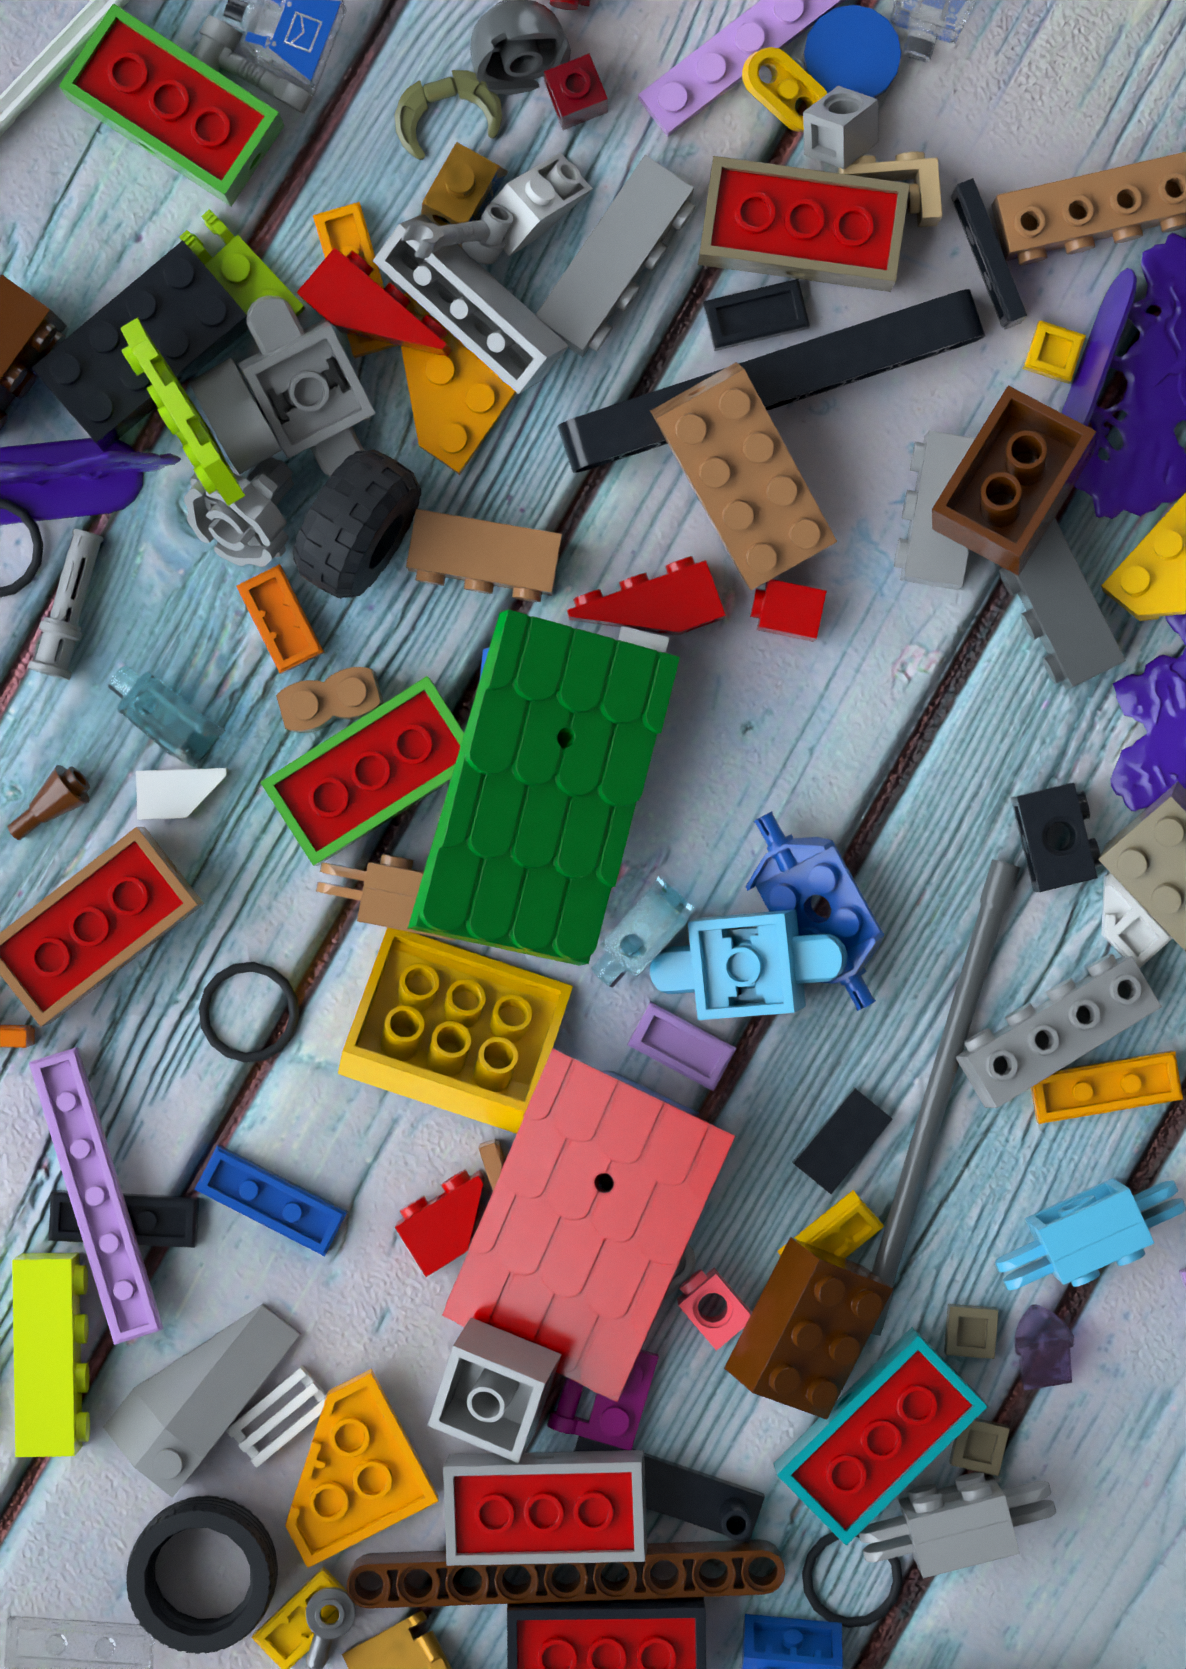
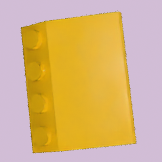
M387 927L345 1042L338 1074L517 1134L525 1111L554 1046L573 986L413 932Z

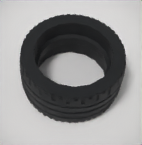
M196 1496L176 1502L159 1512L147 1524L131 1551L127 1565L126 1584L128 1600L131 1603L134 1616L140 1621L139 1624L145 1631L152 1635V1638L158 1640L163 1645H167L168 1648L195 1654H206L226 1649L251 1633L264 1617L277 1584L278 1562L276 1550L268 1530L265 1529L264 1524L256 1515L254 1516L245 1506L239 1505L233 1500L219 1498V1496ZM209 1528L227 1535L243 1550L250 1565V1586L245 1599L233 1612L220 1618L197 1619L177 1611L162 1596L155 1580V1563L161 1548L173 1535L186 1529Z

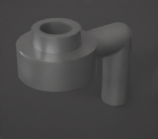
M337 1587L323 1588L316 1592L307 1604L306 1621L314 1633L306 1658V1665L309 1669L324 1668L329 1659V1651L333 1639L346 1634L354 1623L356 1606L348 1596V1593L343 1589ZM334 1605L338 1608L340 1615L336 1622L327 1623L322 1619L321 1610L324 1606Z

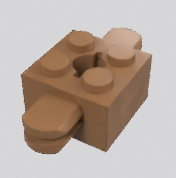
M382 854L380 863L368 862L367 871L321 862L320 872L364 881L363 890L325 882H317L316 892L360 900L358 922L454 941L457 940L407 929L424 871L412 869L414 860Z

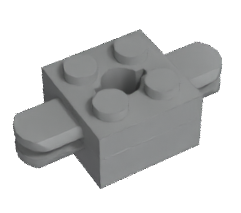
M267 295L260 297L251 304L247 311V325L261 352L237 364L286 457L289 459L310 448L322 471L331 477L335 469L349 455H353L355 451L364 450L352 426L376 413L331 324L326 319H323L303 330L291 305L279 296Z
M974 1472L956 1478V1485L937 1489L935 1484L915 1487L908 1491L909 1497L898 1499L902 1516L868 1524L859 1533L861 1542L871 1543L863 1549L864 1558L867 1562H879L912 1553L924 1579L1020 1554L1013 1527L1047 1519L1056 1514L1054 1501L1042 1500L1051 1495L1050 1484L1047 1481H1035L1001 1490L993 1475L985 1477L983 1472Z

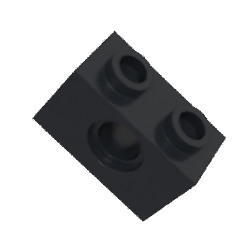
M1066 783L1010 797L1033 892H1044L1098 878L1095 867L1102 866V863L1098 860L1101 854L1096 839H1088L1084 820L1090 819V810L1083 790L1076 791L1075 783ZM1056 822L1063 823L1070 832L1068 845L1059 851L1053 849L1047 841V831Z

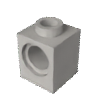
M837 86L803 112L804 155L842 169L847 168L879 143L878 99Z

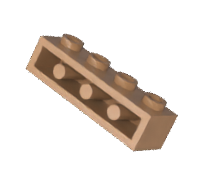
M1186 152L997 195L991 207L1005 260L1018 259L1019 265H1028L1047 259L1048 251L1065 248L1067 254H1076L1095 248L1094 241L1113 237L1114 243L1117 244L1138 239L1143 236L1142 230L1161 226L1163 233L1186 228Z

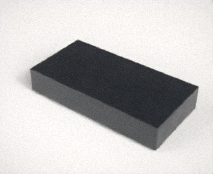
M799 279L703 301L714 351L809 329L810 327Z
M853 1087L792 1163L828 1193L832 1194L893 1119Z

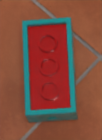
M911 1327L836 1401L827 1420L820 1417L773 1463L775 1472L799 1499L847 1546L988 1406L981 1396Z

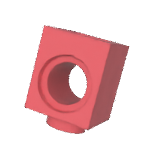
M715 1268L711 1269L707 1274L701 1269L696 1271L679 1287L683 1294L677 1298L678 1306L716 1351L746 1326L752 1314V1311ZM709 1293L719 1294L726 1300L723 1312L714 1317L706 1316L698 1309L701 1298Z

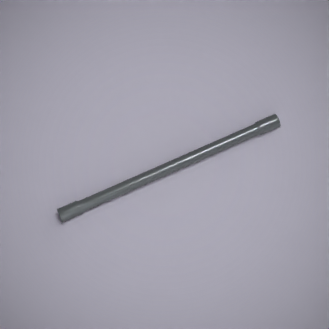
M994 859L991 861L981 894L980 910L872 1269V1273L892 1288L959 1063L956 1056L964 1050V1042L969 1033L1003 915L1009 907L1020 870L1018 866ZM893 1291L871 1332L873 1335L881 1336Z

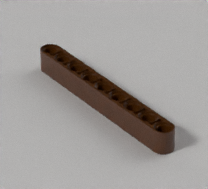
M761 1539L750 1540L749 1543L741 1540L647 1543L648 1548L645 1562H619L626 1566L629 1573L623 1580L618 1582L607 1580L601 1573L604 1566L612 1562L447 1566L446 1550L369 1553L359 1557L351 1567L346 1588L348 1596L353 1603L368 1609L765 1595L773 1593L781 1586L785 1577V1568L781 1552L776 1545ZM768 1557L774 1561L775 1567L767 1576H755L748 1570L749 1565L754 1559ZM712 1558L719 1559L726 1565L724 1573L713 1579L705 1577L699 1571L701 1565L706 1560ZM667 1560L674 1563L678 1569L672 1578L659 1580L651 1574L652 1566L658 1561ZM561 1564H571L577 1568L580 1575L574 1582L565 1584L557 1581L552 1572ZM515 1565L522 1566L528 1570L531 1577L525 1584L512 1585L504 1577L506 1569ZM470 1567L479 1572L482 1580L476 1586L465 1587L458 1583L455 1573L461 1568ZM422 1569L430 1574L433 1582L427 1588H414L407 1581L406 1575L411 1570ZM364 1571H374L382 1578L383 1586L373 1591L366 1590L359 1584L357 1576Z

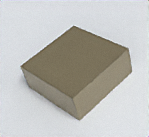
M948 1304L944 1353L950 1356L995 1359L999 1310L996 1307Z
M976 1418L954 1439L949 1463L951 1466L999 1476L1010 1428L1005 1424Z

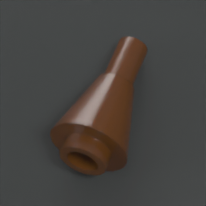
M56 765L29 804V808L7 826L11 835L20 841L42 822L46 823L89 803L90 799L87 791L90 789V785L86 778L72 766L66 769L61 765Z

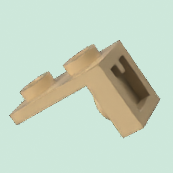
M915 151L896 155V161L876 162L875 156L864 155L847 168H838L837 173L889 181L914 179V184L909 186L907 200L909 214L917 213L918 227L937 226L942 218L938 157L925 158L924 152Z

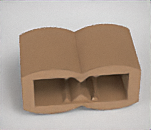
M351 667L340 670L328 677L324 682L316 680L296 682L285 687L276 695L285 729L298 733L319 731L331 725L337 718L345 720L360 719L384 704L376 672L366 667Z

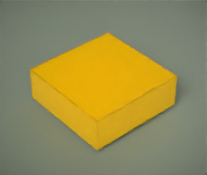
M1039 320L1022 369L1069 384L1072 380L1086 335Z

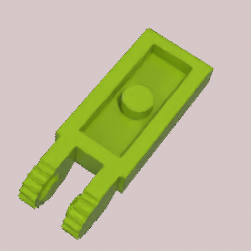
M210 209L201 216L204 224L226 244L214 257L203 247L204 244L194 233L186 230L179 236L180 240L186 243L246 314L253 302L267 295L279 296L291 305L296 317L305 310L304 305L239 235L235 237Z

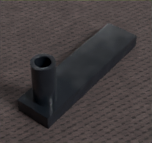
M578 1436L573 1452L619 1451L626 1449ZM644 1453L647 1509L726 1535L732 1540L750 1542L765 1498L764 1493Z

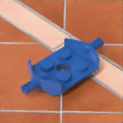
M772 811L754 820L768 845V853L763 856L745 886L747 891L756 886L769 912L796 909L799 936L831 934L838 937L845 945L847 964L843 972L835 979L818 983L836 984L840 982L841 986H845L857 1011L874 1003L876 1000L871 995L861 975L867 972L864 967L879 948L884 938V933L833 840L821 837L793 838L792 834L785 837ZM813 895H820L827 899L831 906L829 918L820 917L814 912L811 905Z

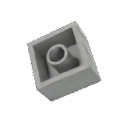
M470 1318L452 1347L427 1426L519 1463L536 1432L562 1354Z

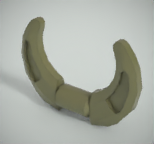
M452 70L453 78L447 77L424 84V86L421 85L419 80L405 90L400 97L394 115L396 134L402 146L409 154L418 160L425 158V153L417 141L416 129L418 121L424 112L429 109L427 102L440 101L456 96L457 93L461 100L469 101L483 111L488 123L489 138L493 139L497 136L502 121L500 99L497 94L488 90L486 82L481 81L479 83L475 73L468 70Z

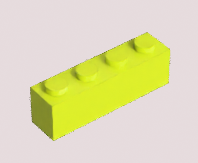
M79 1252L21 1253L12 1260L15 1457L75 1456L83 1447L82 1442H88L90 1437L89 1412H82V1393H87L89 1390L88 1363H81V1344H87L89 1321L87 1314H80V1295H86L88 1289L87 1266L80 1265Z

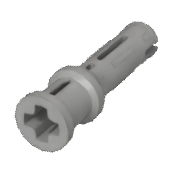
M73 529L72 531L73 536L60 576L50 618L44 617V621L40 622L39 629L43 632L35 660L30 661L28 665L30 670L65 680H70L72 675L68 667L75 642L81 641L83 636L81 632L82 627L78 626L100 544L103 541L102 536L79 529Z

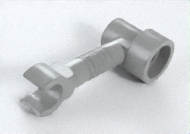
M208 15L199 31L203 36L193 56L217 72L221 67L236 76L238 75L239 78L247 80L248 83L251 82L252 85L255 84L259 89L304 114L313 96L297 85L266 71V69H262V67H258L257 64L254 65L253 62L235 53L234 51L243 34L223 21Z
M492 203L487 205L480 220L437 226L434 223L427 224L416 220L410 222L401 241L415 240L421 243L414 255L418 258H428L432 252H436L441 246L462 243L464 252L470 258L482 264H493L497 261L505 247L506 241L504 236L513 222V215L507 208Z

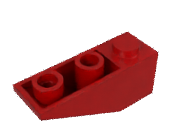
M334 247L296 292L308 305L342 333L448 356L452 351L443 341L448 333L427 314L419 320L410 313L406 307L411 301L390 282L382 288L373 281L369 275L374 269L353 250L347 256H344Z
M693 556L666 565L665 568L668 574L649 580L647 573H642L619 582L621 591L603 597L601 589L575 597L573 599L575 607L567 610V615L571 621L614 627L625 626L642 631L681 635L723 620L726 614L707 561L704 560L695 564Z

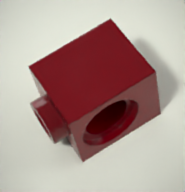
M590 53L544 71V85L563 131L608 113V98Z

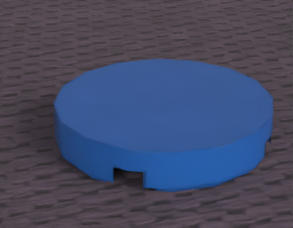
M858 5L834 8L821 16L807 35L803 54L805 71L827 93L837 86H841L877 98L886 92L898 73L901 59L898 34L889 20L872 8Z

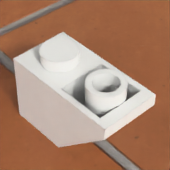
M561 152L508 182L490 203L499 204L507 208L513 215V222L504 236L506 241L504 251L509 256L537 240L593 189L581 176L577 167L569 162Z

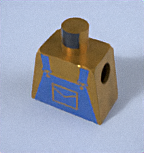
M456 142L423 200L421 215L425 214L437 226L450 225L442 221L438 216L445 218L451 224L477 221L487 205L491 203L508 170Z

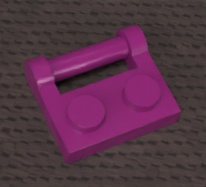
M641 1350L618 1402L596 1393L589 1420L575 1416L584 1386L566 1377L557 1410L551 1411L547 1426L561 1433L575 1434L622 1449L632 1450L659 1358L658 1354Z

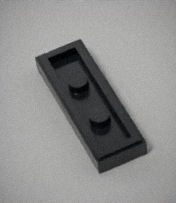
M974 178L956 185L951 199L1002 328L1008 329L1021 324L1027 314Z
M51 1191L48 1241L83 1242L68 1191ZM123 1193L138 1245L190 1248L197 1246L199 1197Z

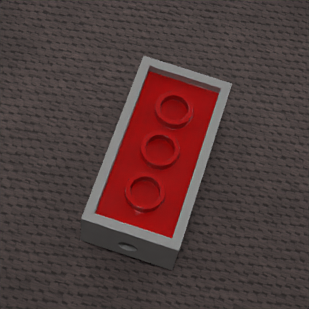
M644 1450L524 1453L519 1463L495 1453L449 1454L443 1466L447 1566L645 1562L648 1545Z

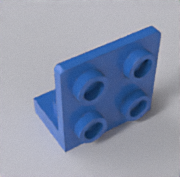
M745 1614L743 1622L742 1669H843L842 1623Z

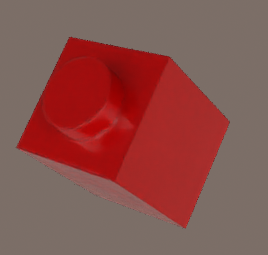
M771 579L766 582L765 590L756 588L750 617L759 619L758 631L814 642L818 636L827 590Z

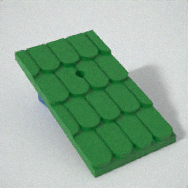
M509 609L499 613L490 647L483 650L479 685L407 929L578 966L589 964L590 957L597 948L611 888L616 886L636 802L639 801L643 793L657 734L662 732L680 657L535 616L531 617Z

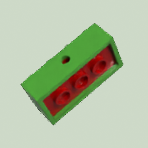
M114 3L59 85L69 101L231 207L285 126L277 110Z
M426 676L260 783L312 865L319 866L321 862L330 859L451 781L465 732L432 680Z

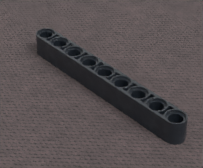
M964 289L739 363V365L745 369L764 407L769 411L963 347L984 338L985 333L971 290ZM723 369L575 417L559 424L557 427L572 472H584L668 444L650 411Z

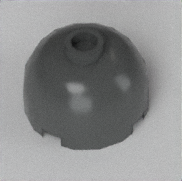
M503 0L483 14L474 26L471 36L470 54L479 83L481 81L486 82L488 90L495 94L513 95L530 92L539 88L538 82L534 79L544 77V71L569 62L571 48L560 22L555 14L546 6L532 0Z

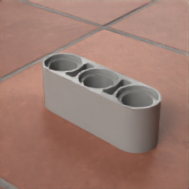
M231 357L189 381L218 440L239 475L283 450L249 386Z

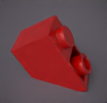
M466 1169L441 1184L445 1191L429 1202L423 1195L399 1210L403 1218L396 1223L395 1229L425 1277L468 1251L485 1177L480 1170L469 1176Z

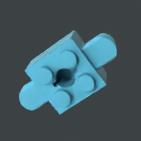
M796 909L701 917L688 922L690 945L673 946L661 950L650 964V976L656 988L666 994L695 992L698 1020L795 1013L806 1007L804 984L828 982L839 976L847 964V951L841 940L831 934L799 936Z
M1111 1178L1026 1217L1025 1220L1035 1241L999 1257L995 1261L999 1272H1006L1040 1257L1043 1258L1007 1275L1003 1279L1007 1290L1018 1289L1049 1274L1056 1277L1063 1285L1071 1282L1073 1287H1077L1099 1277L1100 1272L1098 1269L1116 1261L1118 1266H1123L1142 1258L1146 1254L1143 1248L1154 1244L1148 1229L1180 1215L1186 1210L1183 1199L1177 1198L1140 1212L1175 1195L1178 1192L1175 1181H1165L1136 1195H1132L1130 1188Z

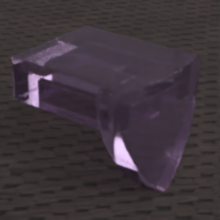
M1033 1304L1027 1309L1020 1319L1015 1332V1353L1019 1356L1020 1378L1024 1390L1072 1383L1070 1348L1075 1345L1074 1335L1065 1322L1057 1315L1037 1304Z

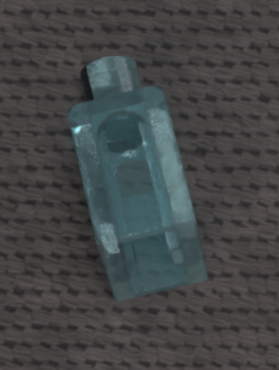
M125 665L113 675L109 682L108 688L123 699L119 703L117 711L169 755L194 768L198 766L226 731L168 683L148 671L140 676L129 666Z
M658 876L605 936L600 945L606 952L593 965L591 970L602 982L612 988L627 971L638 977L688 922L695 907ZM630 934L637 935L644 944L642 946H635L629 941L628 936Z

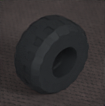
M374 449L355 451L353 455H349L331 474L326 484L323 485L299 529L296 544L293 548V560L299 570V574L313 585L337 598H356V596L362 595L387 567L411 526L421 496V488L414 473L401 463Z

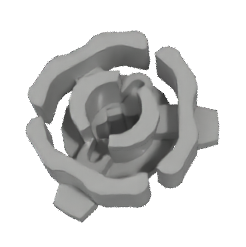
M269 457L248 469L242 477L234 473L245 496L230 506L226 504L218 490L209 495L196 473H194L190 478L191 489L184 496V502L188 510L187 521L202 542L210 543L213 538L218 541L214 550L221 558L239 566L252 564L265 567L274 557H281L286 551L284 545L289 538L283 531V528L287 525V522L276 505L294 485L291 477L293 472L282 460Z

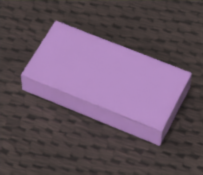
M651 1001L627 1044L712 1091L716 1088L736 1050L735 1046Z

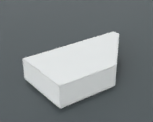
M228 768L136 771L137 820L189 818L213 790L228 777Z
M1110 872L1104 876L1101 934L1122 957L1132 956L1140 969L1172 937Z

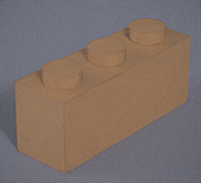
M416 509L406 568L408 571L416 572L415 581L444 586L445 578L465 581V590L492 594L494 586L513 589L512 598L541 602L542 594L553 595L562 534Z

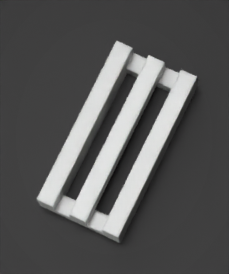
M301 1365L227 1428L226 1432L231 1438H235L239 1443V1448L250 1456V1461L257 1468L320 1416L327 1394ZM299 1381L305 1385L306 1388L249 1436L242 1430ZM315 1397L318 1402L264 1448L261 1450L257 1448L255 1444L309 1398Z

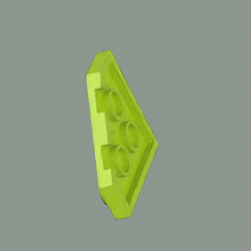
M136 318L121 327L120 329L128 343V346L121 350L137 376L143 372L146 373L152 385L147 387V390L157 405L160 416L173 435L176 434L183 445L182 448L194 466L193 470L209 495L218 490L228 506L243 498L245 494L210 428L139 319Z

